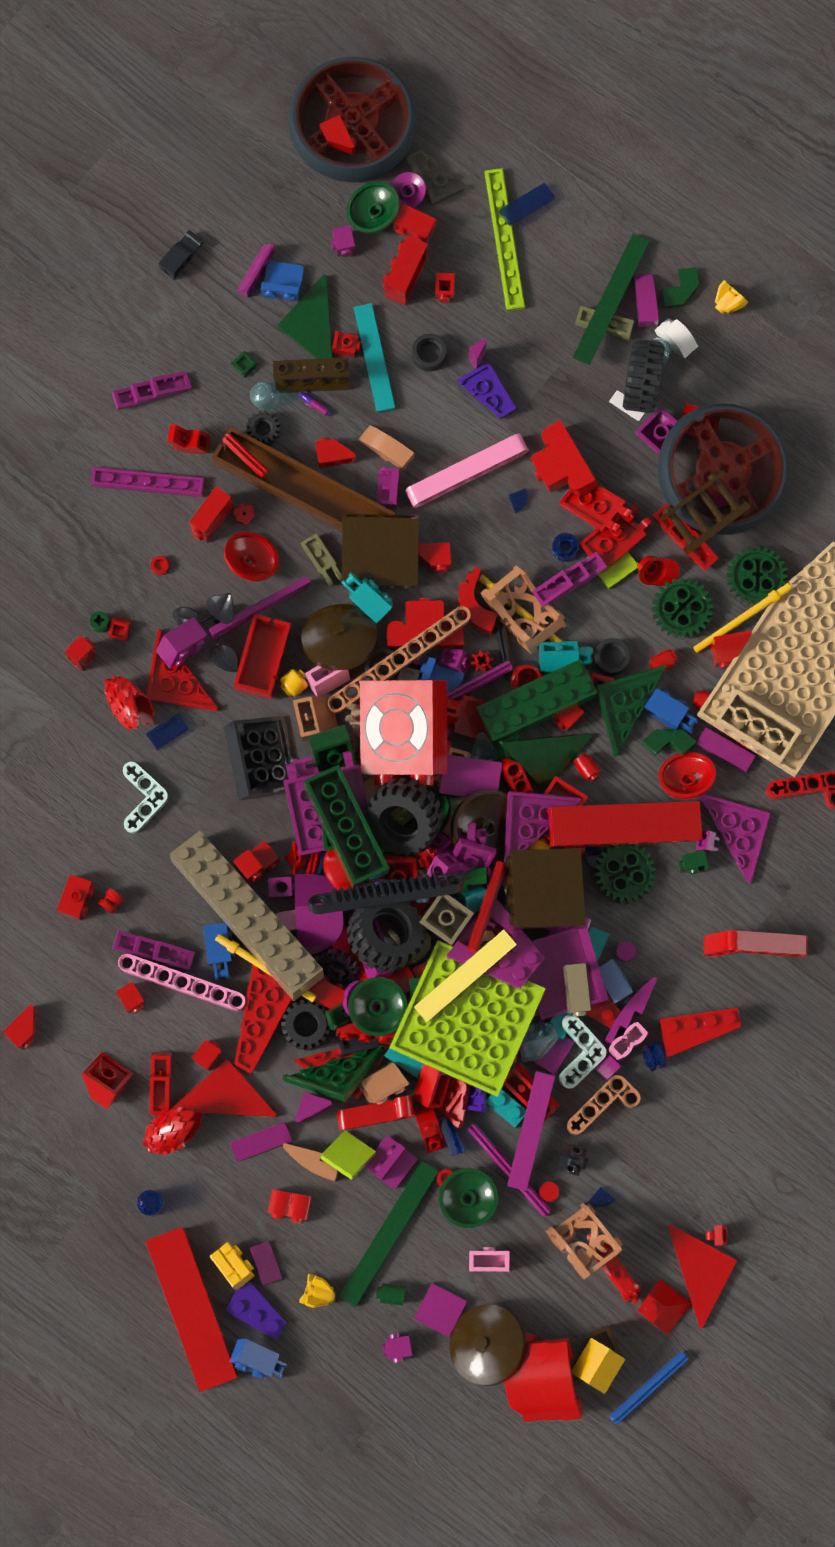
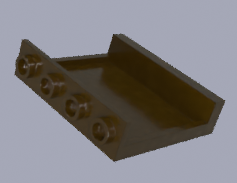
M343 514L342 580H346L349 577V573L352 572L361 581L366 577L368 580L372 579L377 585H384V588L403 586L405 589H413L414 586H418L419 515ZM354 582L351 586L355 588L358 584Z
M581 848L511 850L508 856L505 857L506 868H509L506 883L507 887H510L511 895H508V906H511L512 914H509V925L513 926V931L526 928L557 927L583 929L586 926Z

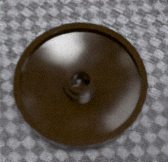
M335 604L317 610L306 620L301 632V641L306 656L316 665L329 670H347L361 665L370 658L376 649L378 634L375 622L360 608L347 604Z
M479 790L471 793L459 803L451 821V837L455 847L460 838L468 840V823H476L477 830L481 828L486 829V844L483 845L496 849V855L489 867H495L497 861L504 862L507 794L497 790Z
M485 1304L470 1309L458 1320L451 1334L450 1355L453 1365L463 1378L474 1384L494 1386L505 1382L516 1373L525 1356L526 1336L522 1324L512 1312L497 1305Z

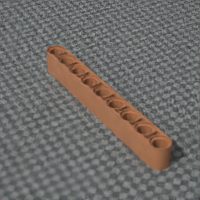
M464 606L457 607L336 692L328 700L329 709L333 713L343 712L347 709V704H354L360 700V681H363L366 677L372 678L373 681H387L461 629L470 621L471 614L469 609ZM460 611L467 614V618L463 621L459 620L456 616ZM445 622L450 623L452 626L448 632L441 629V625ZM429 633L436 636V640L432 643L427 642L425 639ZM417 644L421 649L419 653L414 654L409 650L410 646ZM398 655L405 658L404 663L401 665L394 662V658ZM382 666L389 668V673L385 676L380 675L378 672ZM351 688H355L358 691L357 696L354 698H350L347 695V691ZM333 700H341L342 706L339 709H334L331 706Z

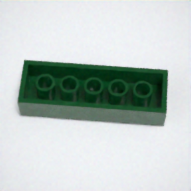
M579 659L476 707V713L493 746L515 734L524 732L595 699L598 692L582 660Z
M337 765L303 780V788L352 889L356 885L361 887L389 873L388 864L340 766Z

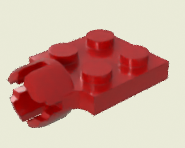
M463 695L460 701L447 699V708L451 709L450 712H447V722L453 724L452 732L490 742L476 713V707L486 703V701Z

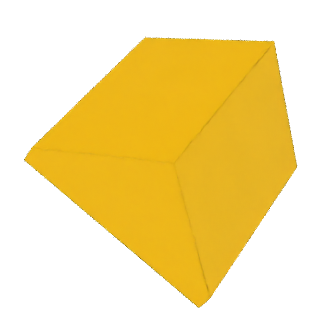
M590 1338L571 1371L573 1375L605 1394L625 1359L608 1347Z

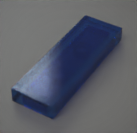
M544 182L504 206L499 212L507 224L511 226L553 201L555 196Z

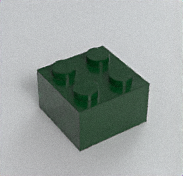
M345 725L308 736L319 772L326 771L337 765L345 767L343 752L350 751L353 764H356Z

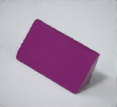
M482 339L469 348V361L474 369L480 366L486 354V339Z
M269 1241L250 1247L263 1285L283 1279Z

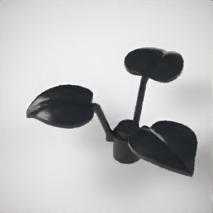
M231 593L211 596L206 602L207 609L211 615L200 620L198 612L190 607L176 608L172 612L173 618L178 626L193 617L200 624L213 618L216 625L220 622L229 624L234 619ZM221 635L217 639L216 647L210 650L211 659L222 670L237 672L239 665L238 655L231 646L227 644L220 645L223 636Z

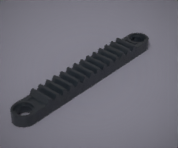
M433 873L432 877L426 874L424 878L418 876L417 879L410 877L409 880L402 878L401 882L395 879L393 883L387 880L386 884H383L380 881L378 885L371 883L370 886L364 884L361 888L358 885L354 889L348 886L347 890L341 887L339 891H336L334 888L329 893L311 896L308 899L309 911L313 914H325L455 894L463 891L464 878L460 874L437 876L436 873Z

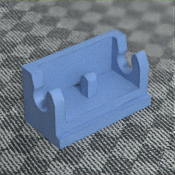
M614 959L599 967L604 986L615 1004L635 992Z

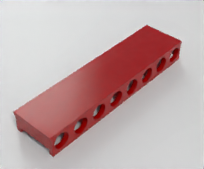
M700 801L564 806L547 809L550 829L549 848L696 842L702 840Z
M180 1227L146 1240L147 1248L199 1392L237 1378L235 1366L229 1362L231 1355L185 1229Z

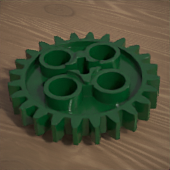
M757 545L756 550L753 551V548L749 546L748 552L742 549V556L736 553V560L731 559L730 563L733 566H728L727 568L730 573L726 574V577L730 578L727 581V585H733L729 591H736L734 598L742 597L740 603L747 600V606L751 602H754V605L766 598L768 593L773 590L776 591L786 584L783 580H787L788 575L783 573L787 572L788 569L782 568L785 561H778L780 555L773 556L774 550L767 553V547H765L763 551H760V547ZM756 560L759 561V568H758V576L760 577V579H759V581H758V590H759V592H755L756 576H754V575H755V572H756ZM748 563L753 569L746 570L743 564ZM768 564L772 570L765 571L762 565ZM750 582L752 588L746 589L743 583ZM762 583H769L771 589H764Z
M682 577L679 583L675 579L672 580V585L666 582V589L660 586L659 591L661 593H655L657 599L652 601V604L656 606L652 607L651 611L657 612L653 615V619H659L656 622V626L662 624L661 631L667 629V636L673 632L675 639L678 637V634H681L682 639L685 638L686 634L692 638L693 632L699 635V628L705 630L706 626L704 623H710L707 617L713 616V613L709 611L713 610L714 606L708 605L712 602V598H706L709 591L702 592L704 586L702 585L698 588V581L690 584V578H688L686 583ZM684 592L687 597L680 599L677 593ZM693 596L694 599L687 604L686 609L682 610L672 621L670 618L678 612L679 607H683L690 597ZM696 604L700 606L701 610L695 612L691 609V606ZM666 605H671L674 608V611L667 612L665 611L664 607ZM685 618L688 624L681 625L678 619Z
M631 844L626 846L619 845V847L612 845V849L607 846L605 848L607 854L601 852L600 856L602 859H596V862L600 865L593 868L598 871L593 877L599 878L595 884L602 885L599 891H606L604 897L612 895V902L618 898L619 904L623 902V899L629 904L631 898L634 902L638 901L637 896L641 899L644 898L643 892L647 894L650 892L647 886H654V883L650 880L656 878L655 875L651 874L656 871V868H651L650 866L654 861H648L651 854L644 855L645 848L639 851L638 844L634 847H631ZM626 856L634 858V865H629L626 862ZM609 862L616 864V871L609 870ZM636 866L641 867L638 870L631 871L627 875L623 874L621 876H618L617 878L609 879V876L619 874L621 871H623V869L624 871H627ZM633 874L641 876L642 880L640 883H636L633 880ZM616 880L623 882L624 888L622 890L616 888Z

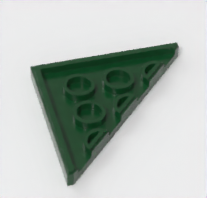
M325 274L319 278L277 325L278 329L315 359L332 358Z
M665 665L595 685L613 756H618L619 750L628 738L634 723L639 718L649 696L653 693L663 671H665Z
M584 733L557 737H538L535 739H515L514 741H500L499 744L522 766L523 770L545 791L554 777L563 771L592 738V735Z
M380 1045L378 1049L352 1054V1057L342 1060L341 1058L326 1062V1065L316 1068L315 1066L299 1070L300 1073L293 1075L286 1074L283 1076L284 1082L346 1102L386 1049L384 1045Z

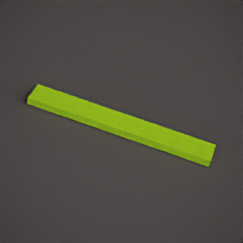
M503 168L486 170L485 180L506 311L525 309Z

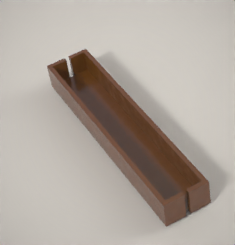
M231 426L225 435L230 433L268 469V473L261 478L223 442V439L222 444H219L212 456L213 465L342 532L343 514L395 515V512Z

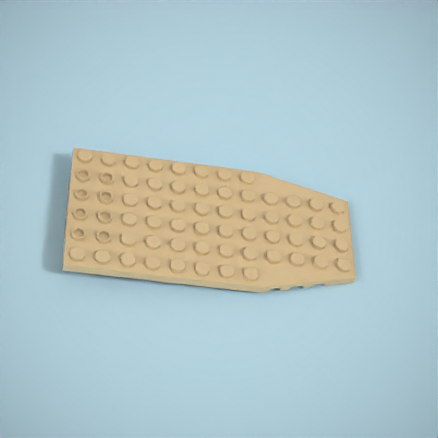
M834 541L788 582L792 588L790 591L782 595L777 602L769 604L752 630L751 638L740 654L732 660L697 714L698 717L793 777L796 776L835 715Z

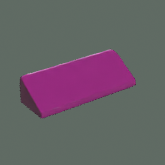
M273 244L262 246L237 289L239 294L247 298L251 295L265 271L267 263L275 253Z
M283 1122L230 1142L236 1161L239 1162L281 1146L284 1143H289L292 1139L286 1123Z

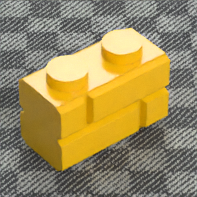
M227 1242L210 1255V1258L231 1286L238 1290L255 1276L252 1272L254 1267L247 1259L243 1261L240 1257L243 1253L236 1244L232 1246Z

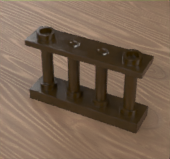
M349 358L273 361L276 393L351 390Z
M724 470L719 474L715 471L707 477L709 481L675 507L671 504L662 511L664 515L660 519L663 521L669 517L686 539L685 543L687 546L683 550L687 555L751 508L747 501L742 504L740 502L737 503L719 479L726 474ZM712 483H714L731 506L730 510L732 512L728 515L722 514L704 490ZM698 494L716 517L715 521L717 523L712 527L710 524L707 525L690 502ZM683 505L701 528L700 532L702 534L697 538L695 535H691L675 513Z

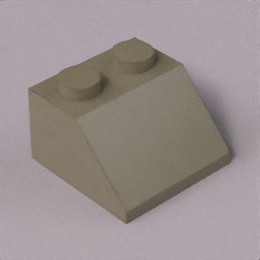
M442 895L435 899L419 923L452 945L474 913L451 896Z

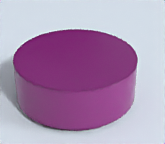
M622 942L616 949L618 959L624 962L632 960L636 953L634 945L630 942Z

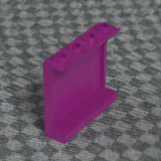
M586 926L583 929L573 928L531 941L544 957L542 963L528 979V981L546 988L535 1011L536 1018L539 1017L540 1020H544L568 1012L563 966L586 963L590 1005L609 1000Z

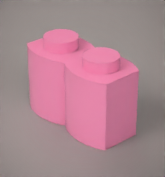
M636 1022L627 1028L623 1036L618 1037L612 1042L608 1051L617 1061L622 1060L631 1052L633 1047L638 1046L645 1039L648 1032L639 1022Z

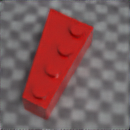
M738 1008L660 1019L659 1027L664 1058L668 1059L738 1030L741 1027Z

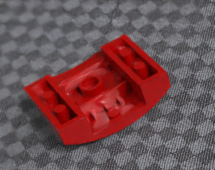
M569 1338L526 1342L525 1356L519 1369L511 1378L504 1382L509 1407L522 1414L524 1422L559 1419L565 1421L582 1418L580 1395L576 1396L570 1366L573 1356Z

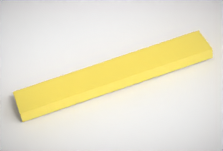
M505 930L501 931L414 1008L426 1022L429 1021L517 944Z

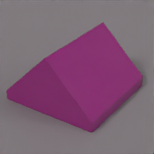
M660 406L635 431V434L659 455L668 432L677 420ZM686 428L679 434L672 451L687 434L688 430Z
M304 1092L295 1120L300 1125L333 1108L330 1100Z

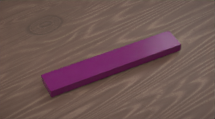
M93 467L90 485L91 487L203 498L205 478Z
M305 576L235 614L231 623L224 624L220 622L209 628V638L212 641L251 620L254 614L260 615L308 589L310 585L309 578Z
M540 1071L535 1073L507 1184L509 1187L527 1191L555 1075Z

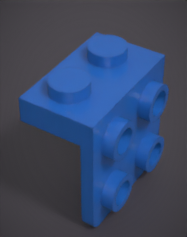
M269 261L266 267L264 282L261 284L262 297L299 302L304 272L303 266Z
M431 657L428 658L427 662H423L420 671L423 673L421 680H447V692L461 686L464 678L463 673L436 664V659Z

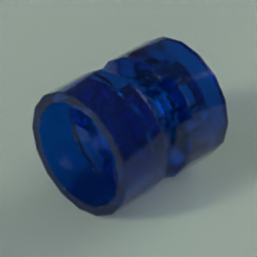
M147 1190L139 1195L137 1206L144 1215L154 1217L162 1213L165 1201L160 1193L154 1190Z

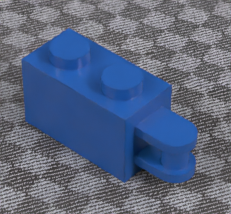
M656 688L643 711L672 729L677 730L679 726L692 733L694 731L693 727L699 721L687 713L689 710L687 703L681 699L675 700L665 689L659 690ZM684 718L689 720L687 724H684L682 722Z
M226 923L205 925L203 927L208 965L214 966L216 980H219V977L229 978L228 964L233 963L232 958H235V954L227 951V948L215 941L218 934H221L228 940L233 939L232 930ZM224 964L225 969L218 970L217 965Z
M248 1339L237 1340L229 1361L235 1364L236 1369L244 1372L248 1370L252 1372L253 1377L258 1379L271 1377L272 1375L283 1379V1371L288 1366L286 1363L278 1360L280 1354Z

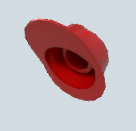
M650 555L643 558L641 562H637L639 580L645 585L665 586L666 582L671 584L672 580H676L679 575V565L672 559Z

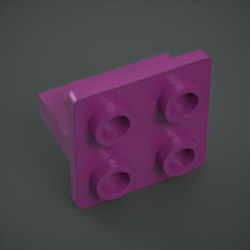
M386 1136L376 1148V1155L364 1168L395 1190L415 1164L417 1158L400 1143L398 1144L392 1138Z

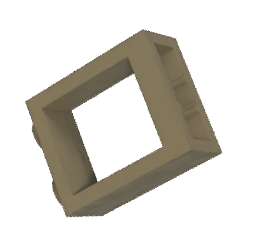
M586 963L563 966L568 1014L573 1013V1017L585 1016L586 1012L591 1011Z

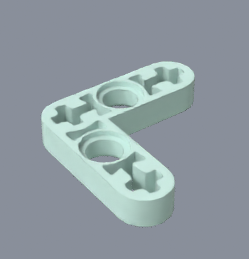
M128 762L123 767L124 776L146 796L124 821V827L127 832L135 834L167 803L168 793L138 764ZM129 767L132 769L136 767L135 772L140 776L138 779L133 774L127 775ZM143 779H149L151 786L143 789L140 786V782ZM163 792L164 794L162 796L164 799L162 801L158 799L155 802V805H157V807L154 808L152 803L148 801L151 799L153 802L156 799L155 794H161ZM146 805L152 809L151 813L147 816L141 814V808ZM138 813L144 821L141 822L139 819L136 822L137 828H129V821L134 822L137 819L135 814Z
M567 1015L563 1018L562 1027L583 1052L559 1076L561 1085L569 1089L574 1088L606 1056V1049L579 1018L573 1017V1015ZM569 1020L575 1021L573 1024L579 1029L577 1032L571 1027L568 1028ZM582 1033H587L589 1036L586 1043H581L579 1040ZM594 1048L599 1049L600 1054L598 1056L593 1055L595 1053L593 1051ZM587 1055L590 1056L591 1059L594 1060V1061L591 1062V1060H589L588 1058H586V1056H587ZM582 1060H585L587 1062V1068L583 1071H580L578 1069V1063ZM573 1068L577 1073H579V1076L574 1074L575 1072L572 1071ZM567 1075L572 1076L571 1083L566 1082L567 1079L565 1077Z

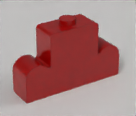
M561 420L546 427L542 432V440L546 448L531 456V461L536 469L534 474L539 482L543 481L550 493L566 484H569L572 493L577 496L584 495L597 488L598 485L593 474Z
M420 598L419 601H407L406 624L404 625L400 621H393L387 627V648L398 650L444 617V602L441 600L430 601L429 598ZM448 622L441 625V629L445 632L450 631L452 628ZM463 627L432 649H463ZM429 633L425 639L427 642L432 643L436 640V636ZM417 644L411 645V646H418V647H419V650L421 649L420 646L417 645Z

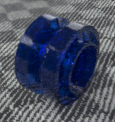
M561 533L555 537L552 544V553L558 561L570 562L577 556L579 542L574 535ZM567 544L571 549L563 551L560 546Z
M658 1041L652 1042V1047L648 1045L642 1046L645 1064L651 1072L656 1071L657 1066L660 1068L666 1067V1057Z

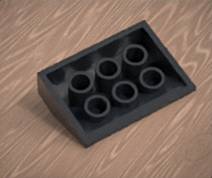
M285 717L235 720L224 727L239 801L286 793L283 782L284 779H289L286 765L294 762Z

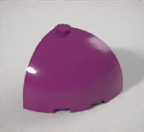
M295 874L297 940L309 954H315L329 948L337 941L343 929V913H347V910L325 914L311 913L309 911L308 899L316 894L329 893L335 887L328 881L327 877L321 875Z

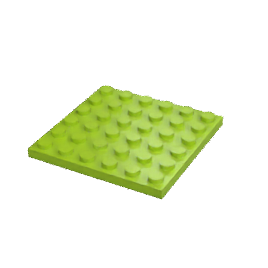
M438 940L389 1048L498 1097L546 988L527 981L519 990L498 981L492 976L482 974L426 1022L414 1006L462 966L459 962L446 958V955L453 947Z

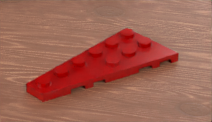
M253 964L234 1065L253 1074L292 1001V998L272 976Z

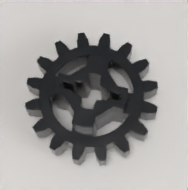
M328 949L327 952L323 951L317 961L323 968L324 975L331 979L332 984L334 982L342 984L343 982L345 985H348L349 982H354L359 973V966L355 965L357 961L351 960L352 955L346 956L345 951L339 953L338 949H335L334 952Z

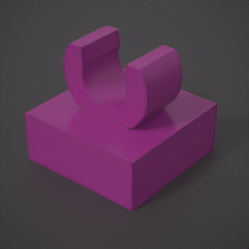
M468 823L467 839L482 845L486 844V829L481 828L477 830L476 823Z
M702 831V840L697 841L695 850L700 851L704 849V852L718 851V848L714 847V842L719 841L720 838L716 836V832Z

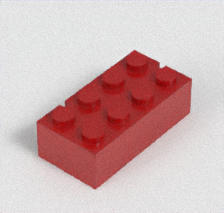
M254 614L233 685L235 691L272 700L276 687L275 680H278L292 630L291 623L274 619V627H272L271 618Z

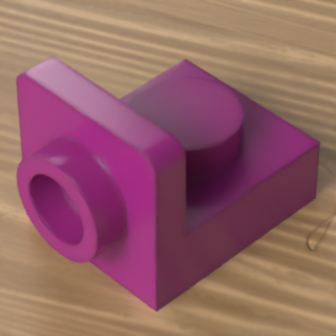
M444 648L438 665L458 670L465 675L470 667L471 658L464 650Z

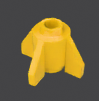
M724 280L718 288L715 300L717 305L715 308L722 314L725 312L729 314L744 308L748 301Z
M309 1273L308 1284L299 1303L312 1308L328 1306L335 1298L333 1287L323 1278Z

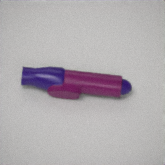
M304 392L299 394V397L303 399L308 407L313 410L316 409L324 416L330 415L329 409Z

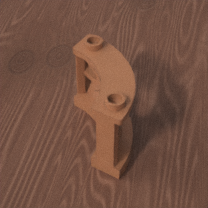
M515 566L509 574L489 590L486 588L482 591L481 595L491 610L501 617L499 621L505 625L509 633L513 632L517 637V641L533 655L537 651L540 642H544L561 627H566L563 621L565 617L550 604L545 607L541 606L532 593L536 588L529 579L530 574L524 568L521 570L518 566ZM518 577L522 582V587H517L515 582L513 586L514 592H511L508 584ZM503 588L506 589V593L496 595ZM526 588L530 592V594L524 593ZM514 599L533 603V621L525 618L514 621L511 618L516 609ZM508 600H510L511 602V610H506L504 608L505 604L509 605ZM541 607H542L546 612L541 613ZM546 617L552 618L554 622L544 629L539 626L540 623L543 625L549 624V622L545 621ZM521 623L529 624L531 628L527 625V628L523 630L521 629L520 625ZM537 630L540 631V633L536 637H534Z
M582 1203L580 1204L581 1209L555 1229L550 1227L545 1232L562 1253L567 1252L569 1254L567 1256L568 1261L581 1278L586 1279L622 1251L620 1246L623 1244L616 1235L612 1237L595 1216L596 1212L589 1203L587 1205ZM591 1228L589 1245L583 1242L572 1243L576 1235V1229ZM607 1243L613 1248V1252L603 1258L596 1250L598 1249L600 1252L606 1253L607 1251L603 1244ZM594 1257H595L598 1261H600V1262H598L596 1265H594L592 1268H590L589 1270H587V1269L589 1268V1266L591 1265V1263H592Z

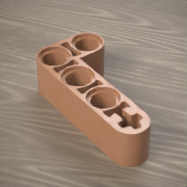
M619 1075L613 1076L570 1118L566 1126L567 1131L575 1136L581 1134L616 1098L627 1108L636 1107L641 1099L640 1094L624 1077ZM620 1080L623 1085L622 1089L615 1090L612 1087V1082ZM599 1094H606L609 1098L608 1103H600L598 1100ZM634 1094L636 1096V1103L629 1104L626 1101V1096ZM587 1107H591L595 1111V1115L591 1118L584 1114V1110ZM580 1114L582 1119L588 1123L585 1124L583 1121L579 1125L580 1130L575 1129L573 1131L571 1129L573 1126L571 1122L577 1123L580 1120V1117H578Z

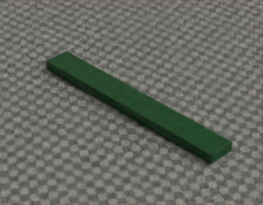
M632 234L578 344L573 359L587 365L591 364L649 245V240Z
M421 1161L338 1297L356 1307L439 1172L438 1170Z

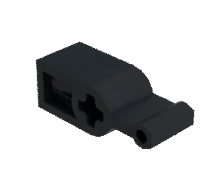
M188 230L185 236L175 243L158 263L160 270L175 280L191 261L194 253L203 245L204 241Z

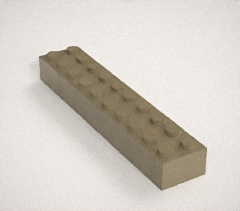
M198 831L170 853L172 863L293 1001L324 978L323 968L201 831Z

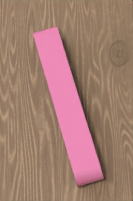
M515 434L408 487L405 492L413 507H420L525 455L529 449L521 434Z
M124 954L118 960L119 967L127 974L239 1012L245 1008L246 999L239 992L131 954ZM126 959L133 961V965L130 968L123 967V962ZM145 965L151 966V971L147 975L141 973V969ZM162 972H168L169 978L166 981H161L159 975ZM186 978L188 981L187 985L183 988L178 987V980ZM200 984L206 986L203 994L196 993V987ZM215 992H224L223 999L219 1001L215 1000ZM236 997H240L243 1000L239 1007L232 1005V1001Z

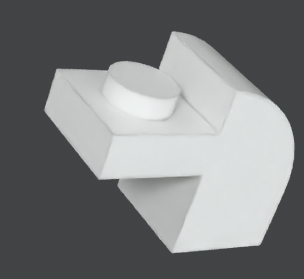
M668 318L655 329L657 336L668 341L673 352L683 358H686L698 347L692 334L677 319L672 321Z

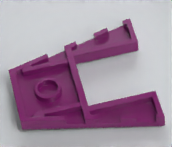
M496 898L489 919L512 935L511 938L517 945L483 974L492 976L498 981L520 990L542 963L544 957L522 929L513 931V926L509 925V913ZM457 941L446 955V958L463 965L475 953L470 952L464 944Z

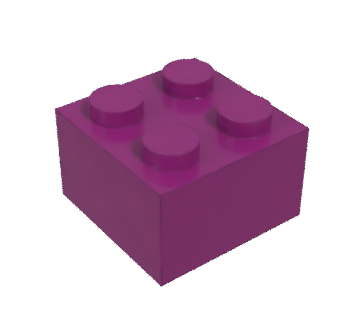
M193 617L166 633L156 652L169 669L175 665L179 667L186 661V658L190 656L193 658L201 652L200 648L205 644L204 641L207 633Z

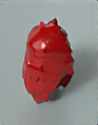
M113 675L112 679L104 680V694L106 695L107 702L111 706L113 715L116 716L125 728L129 730L139 728V721L144 725H147V723L153 725L155 723V711L150 699L129 679Z
M185 1106L169 1111L162 1110L149 1123L142 1145L148 1148L149 1153L154 1152L159 1155H167L170 1152L176 1151V1149L185 1147V1144L194 1138L195 1132L202 1126L200 1121L203 1113H195L194 1109L186 1110L187 1107Z

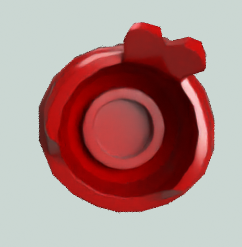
M520 665L512 673L511 685L513 689L519 688L542 677V674L533 665Z

